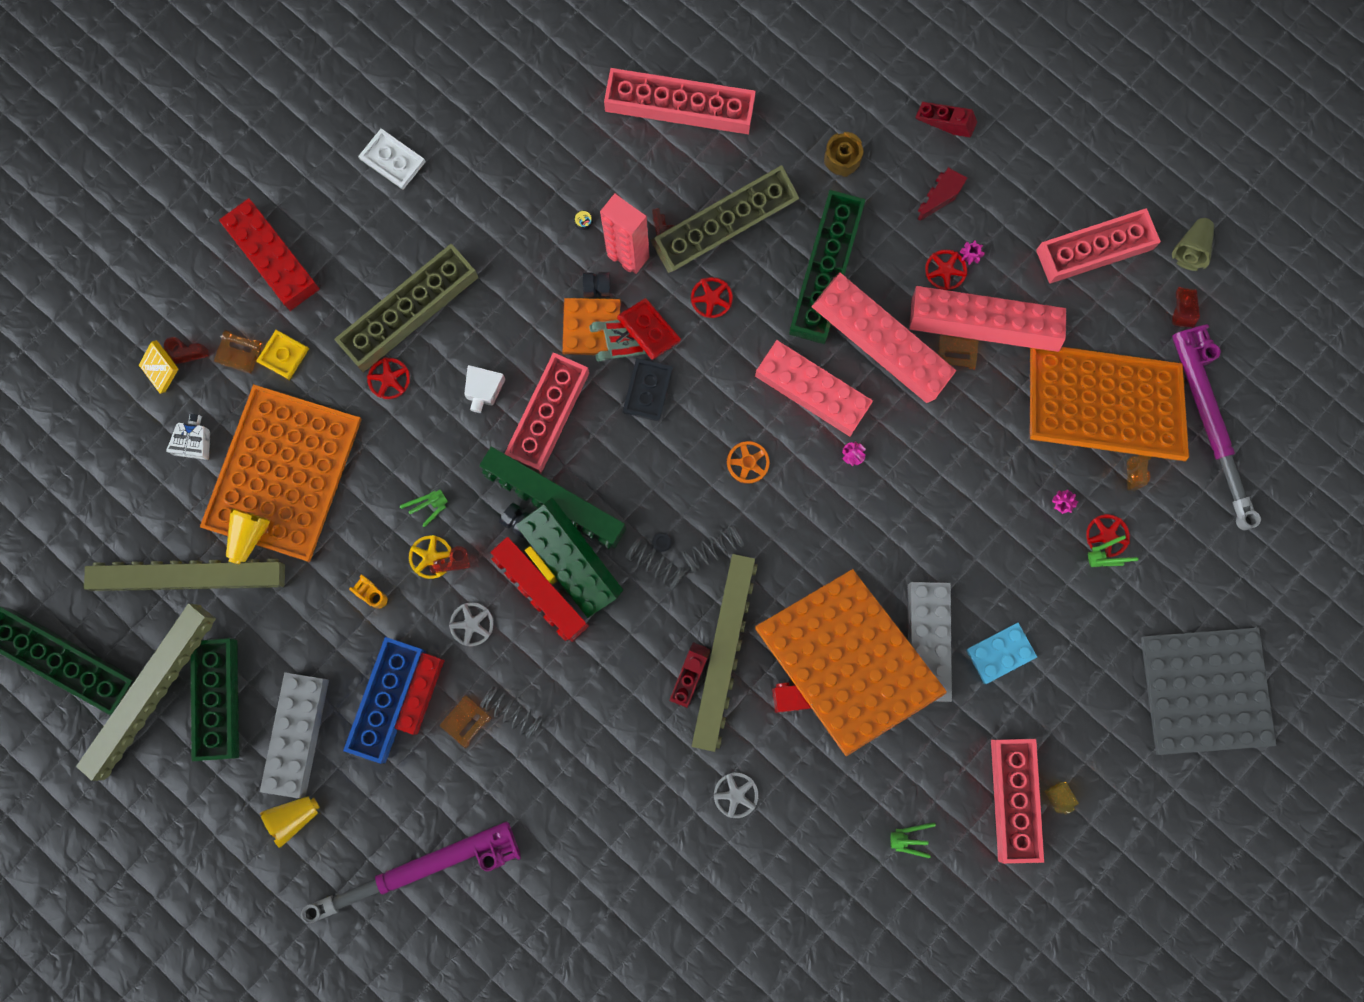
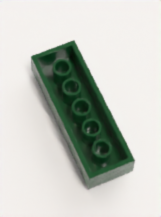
M553 497L516 524L517 528L587 618L617 599L623 592L622 587Z
M230 638L201 640L200 646L190 656L191 761L239 758L237 640Z

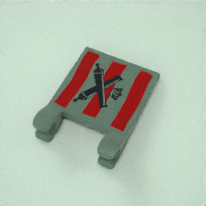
M619 320L597 321L589 326L591 332L604 330L608 351H600L596 354L598 362L646 354Z

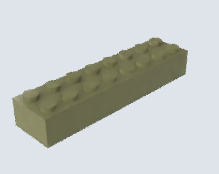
M781 165L652 238L650 241L667 272L670 273L793 203L799 197Z
M450 244L334 340L364 373L479 277L475 269Z

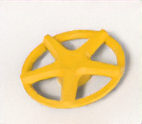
M434 535L418 539L412 545L409 552L411 568L416 574L427 579H434L444 575L451 567L453 553L449 544L444 539ZM431 539L428 550L416 547L420 542ZM436 540L442 542L448 551L437 552ZM413 552L423 558L416 568L412 561ZM449 557L447 567L441 571L438 560ZM431 565L436 575H425L420 571Z

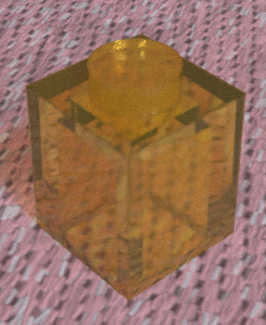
M1059 782L1044 791L1057 813H1064L1066 815L1074 811V806L1079 804L1067 782Z

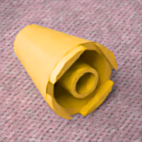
M231 509L226 557L229 558V562L239 565L241 562H246L268 527L270 520L251 513H245L241 510Z
M307 796L260 812V815L269 834L275 837V844L280 848L318 814L317 809L320 807L315 798L310 799Z

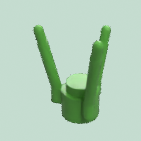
M440 489L400 505V508L402 509L428 499V501L409 511V514H412L429 504L433 508L438 507L423 523V527H426L446 508L444 504L448 503Z
M1125 535L1100 546L1092 547L1093 552H1088L1091 567L1124 566V562L1138 561L1139 558L1107 559L1105 552L1100 551L1126 538Z
M929 823L905 829H896V832H891V849L931 858L930 854L905 848L908 847V844L928 845V841L908 840V835H904V833L935 827L936 824Z

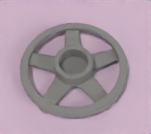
M462 604L451 616L449 624L451 634L462 645H480L492 633V615L481 604ZM476 606L484 611L476 616H472L468 607ZM463 609L465 620L454 622L457 613ZM487 615L490 620L489 631L480 626V622ZM454 628L465 629L464 641L457 637ZM473 632L485 636L478 642L469 643Z
M727 774L718 781L715 787V804L728 817H745L757 805V786L745 774ZM732 776L743 777L749 782L741 787H737ZM727 779L730 790L718 793L719 786ZM752 786L755 792L754 803L745 797V793ZM718 799L730 800L729 812H726L720 806ZM739 803L750 808L742 814H734Z

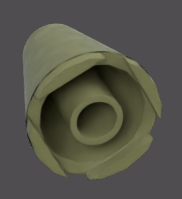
M1208 218L1198 219L1174 247L1172 258L1174 259L1175 257L1180 267L1197 271L1198 268L1204 267L1203 269H1205L1210 264L1214 223Z

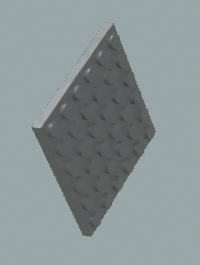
M1259 628L1141 637L1156 755L1276 746Z

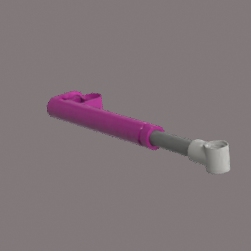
M1206 324L1172 335L1180 361L1183 364V369L1211 448L1214 451L1215 459L1220 460L1234 499L1232 504L1237 515L1236 525L1241 530H1249L1260 524L1261 517L1254 510L1250 497H1247L1232 456L1235 455V451L1231 446L1230 437L1204 368L1205 365L1216 360L1221 353L1220 348L1210 339L1207 331L1209 325ZM1206 351L1211 354V357L1206 355ZM1246 516L1250 518L1251 524L1246 522Z
M506 821L388 870L385 873L376 875L374 881L334 897L331 895L309 904L303 908L301 916L306 923H314L338 913L339 909L374 894L380 892L384 895L391 890H396L475 856L481 869L492 871L505 865V862L517 858V860H520L521 854L511 827ZM487 856H491L494 859L492 867L485 864ZM311 908L317 911L315 918H312L309 914Z

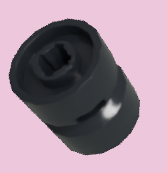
M594 272L583 273V296L594 297L598 294L600 297H610V272H599L598 275H595Z
M513 502L505 510L499 523L508 529L513 528V532L523 538L524 535L517 528L516 524L530 513H523V509Z

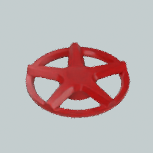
M940 250L933 253L927 260L925 273L928 281L936 288L952 290L960 286L965 280L967 266L965 261H962V257L958 252ZM951 254L952 256L947 262H944L937 255ZM957 258L962 263L963 271L953 267ZM933 259L939 268L929 273L928 267ZM951 275L962 276L956 285L950 287ZM942 277L945 287L937 285L931 278Z
M713 277L703 278L692 290V306L701 316L707 318L720 317L732 305V291L728 284L721 279ZM714 281L722 285L712 290L707 282ZM702 284L705 294L694 297L697 288ZM725 289L729 293V303L720 298V294ZM705 302L707 304L706 314L701 312L695 303ZM718 304L726 308L721 313L712 315L715 305Z
M383 358L370 368L367 375L368 386L377 397L394 399L401 396L408 388L410 374L407 367L401 361L394 358ZM389 362H395L403 368L392 372ZM383 363V374H372L375 368ZM406 373L407 381L403 388L397 382V378ZM371 380L382 382L379 393L374 390ZM388 387H393L399 391L396 395L384 396Z
M1105 514L1094 518L1086 531L1088 545L1092 549L1094 547L1092 543L1102 542L1105 544L1121 537L1116 535V531L1121 524L1124 528L1126 539L1118 543L1124 544L1123 547L1111 554L1112 545L1105 548L1106 557H1115L1121 554L1130 543L1127 525L1121 518L1114 515ZM1111 518L1116 521L1107 528L1100 519ZM1095 523L1100 533L1090 538V529Z

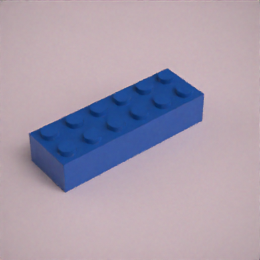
M384 638L343 751L380 764L386 763L398 729H395L396 722L421 654L426 653V650L391 638Z

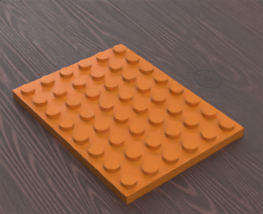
M1061 347L1059 352L1030 348V439L1187 461L1189 450L1183 364Z
M253 384L200 528L228 536L231 509L251 513L270 520L268 527L256 544L257 546L310 562L362 419Z
M853 569L756 626V631L845 756H848L944 696L947 692Z

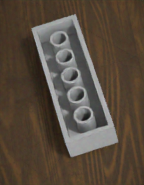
M911 582L908 584V641L947 691L944 696L934 702H952L950 583Z
M284 672L260 792L293 798L306 797L329 679Z

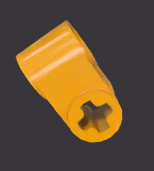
M363 574L360 575V580L354 587L349 588L353 594L374 608L380 609L387 604L386 594ZM379 594L380 600L378 603L374 604L373 598L375 595Z

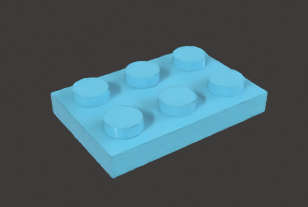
M1015 623L966 649L984 684L1037 658L1019 623Z

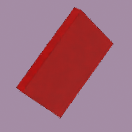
M646 298L617 316L620 323L652 360L681 341V338Z

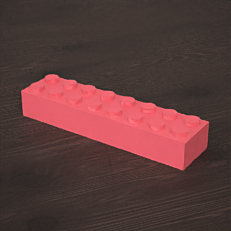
M610 68L604 106L605 112L749 135L756 91Z
M841 273L830 282L811 306L926 403L936 399L957 371Z
M916 286L911 302L909 330L1059 352L1066 339V308Z

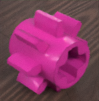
M976 240L971 244L966 242L965 248H962L960 251L963 254L962 261H967L969 265L974 261L978 264L980 258L985 254L981 252L983 245L977 244Z
M856 441L848 443L843 448L842 453L845 456L842 459L851 466H854V464L859 465L865 459L866 455L863 452L866 448Z
M1068 489L1062 492L1059 490L1052 500L1053 503H1056L1054 509H1057L1062 514L1072 513L1073 508H1076L1078 501L1074 500L1076 494H1073Z

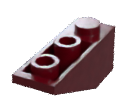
M927 102L921 103L915 117L919 121L950 134L971 138L977 124L973 109Z
M949 167L945 173L941 171L936 180L938 185L936 188L932 186L927 194V197H929L927 203L922 202L918 209V212H920L918 220L925 219L953 202L964 186L967 177Z
M694 642L692 643L669 701L688 708L711 649Z

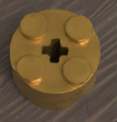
M850 132L833 135L827 143L824 155L825 166L832 173L847 177L855 172L863 156V146L860 138Z

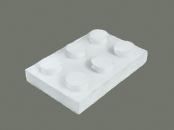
M383 129L378 131L358 156L360 160L401 189L408 185L426 162L424 158Z

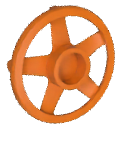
M751 441L735 445L727 457V467L730 474L741 483H755L761 480L768 472L770 465L767 451L760 444ZM746 445L757 446L761 451L751 455ZM738 447H741L742 458L731 459L733 452ZM764 455L766 457L765 470L756 464ZM731 465L742 467L740 477L733 472ZM750 470L760 475L755 479L746 480Z

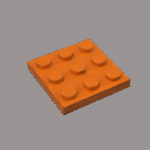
M564 298L562 353L596 355L600 351H608L604 330L591 332L589 326L597 321L618 320L617 316L620 314L621 305L620 299Z

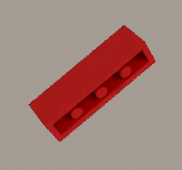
M425 653L421 654L395 729L412 735H418L444 663L443 659Z

